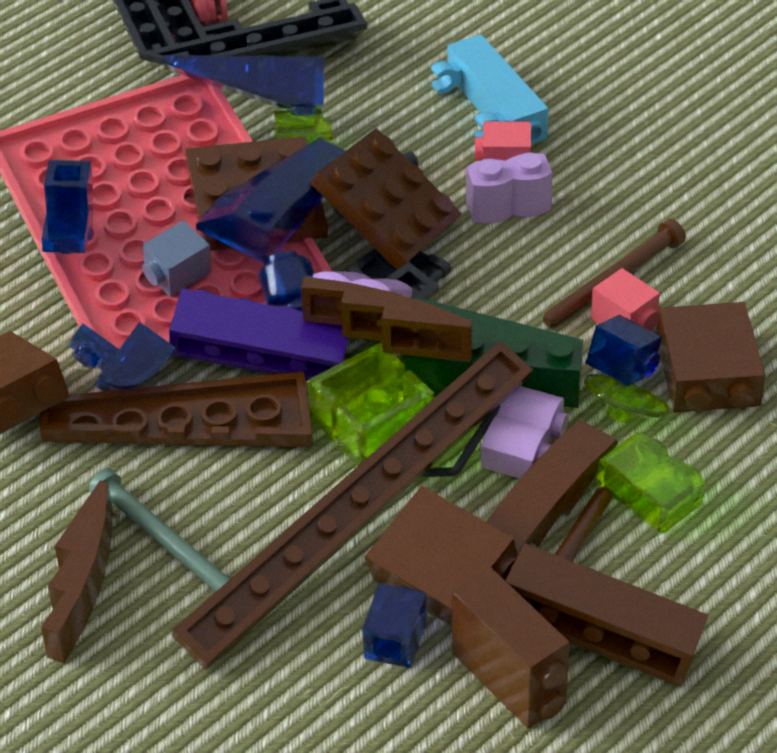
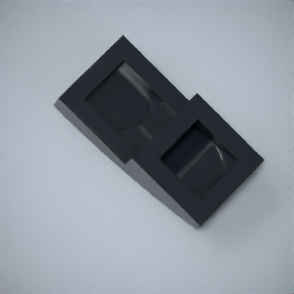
M373 249L348 267L346 271L358 272L371 279H394L401 281L413 289L411 298L414 296L428 300L439 290V286L409 261L396 270L376 249Z

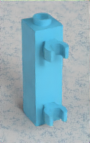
M481 34L448 44V63L440 61L431 66L433 73L438 78H441L431 82V86L438 94H445L457 85L480 112L475 116V121L482 129L483 121L531 122V144L547 139L549 108ZM483 130L475 132V137H483Z

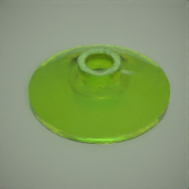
M589 374L584 380V385L588 390L608 406L606 414L617 421L630 423L633 416L642 418L666 417L670 410L669 406L662 399L629 382L599 374Z

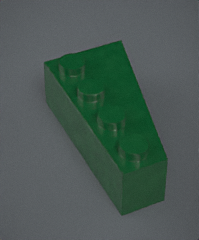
M413 296V299L435 305L472 321V359L469 362L402 355L403 394L438 396L501 340L533 369L530 378L521 385L522 387L564 398V407L578 408L582 374L583 339Z

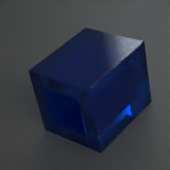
M619 314L596 325L585 363L624 385L630 386L645 377H650L657 369L660 362L658 350L662 337Z
M378 584L362 628L364 659L406 668L412 667L426 626V593L414 591L407 587Z

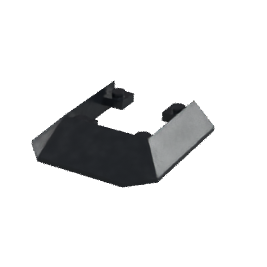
M112 0L140 59L186 72H192L208 67L210 72H219L353 40L367 30V22L355 2L349 4L347 0H317L308 2L309 13L247 28L242 27L239 19L202 27L189 0Z

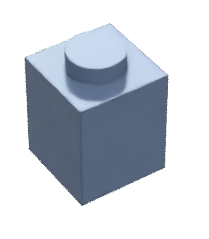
M184 220L143 244L144 264L142 265V270L145 277L153 286L159 285L170 297L180 292L181 288L185 289L211 273L210 245Z

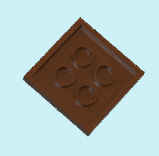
M377 128L318 171L309 182L396 270L415 258L462 215L453 205L451 199L441 193L425 177L423 171L418 166L412 164L396 148L394 142L389 137L383 135Z
M306 136L185 148V160L201 237L210 245V251L277 244L283 241L284 243L303 241L306 238H328V224L320 193L309 183L315 176Z

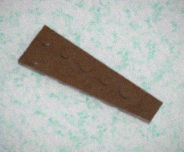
M304 371L71 394L69 398L40 413L42 442L280 446L285 449L313 446Z

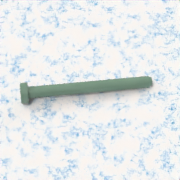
M105 468L93 477L89 485L90 493L100 480L108 482L111 502L215 592L230 580L229 577L121 487V477L111 468Z

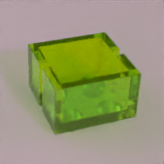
M381 342L308 380L310 418L332 441L338 439V447L357 466L434 399V392L411 370L405 372V365L394 354L383 353Z

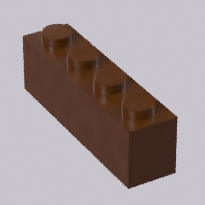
M526 543L523 544L506 579V582L556 628L570 644L682 687L709 616L708 614Z

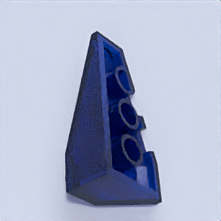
M163 55V64L166 70L281 109H291V115L313 116L315 115V109H322L324 105V57Z
M320 138L314 140L218 197L196 223V230L268 265L323 198L309 183L318 171L346 150Z

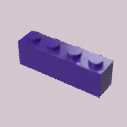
M181 288L169 329L170 355L267 374L304 371L305 381L340 387L350 346V338L342 337V325L304 322L303 312L293 307H278L256 303L247 298L235 299L214 295L205 290L193 291Z

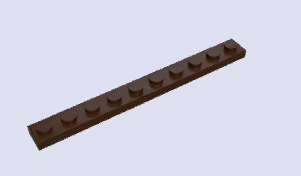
M501 340L497 342L174 628L172 637L207 670L530 378L533 369Z

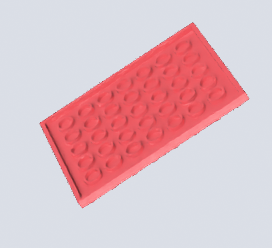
M208 67L0 131V174L105 378L170 355L169 329L180 292L170 297L159 285L153 286L147 280L142 270V265L144 264L143 244L183 220L201 236L185 160V148L253 142ZM306 238L303 241L286 243L283 241L277 244L210 251L211 273L185 289L193 291L205 290L214 295L235 299L247 298L256 303L278 307L289 306L300 310L302 309V304H296L302 303L300 292L277 299L274 302L268 300L267 295H270L271 291L276 288L286 293L291 285H302L304 276L313 277V274L332 270L314 240ZM281 281H286L287 283H291V284H287L286 286L277 285V284H279Z

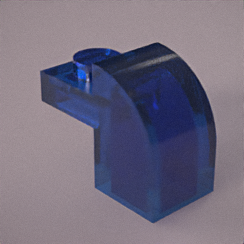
M49 160L44 183L46 217L41 238L42 252L62 254L85 253L87 240L91 239L93 218L91 161Z
M141 322L137 324L120 349L84 323H82L67 345L74 350L72 353L73 357L89 369L98 367L103 371L93 384L103 391L143 387L154 377L175 349L173 345Z

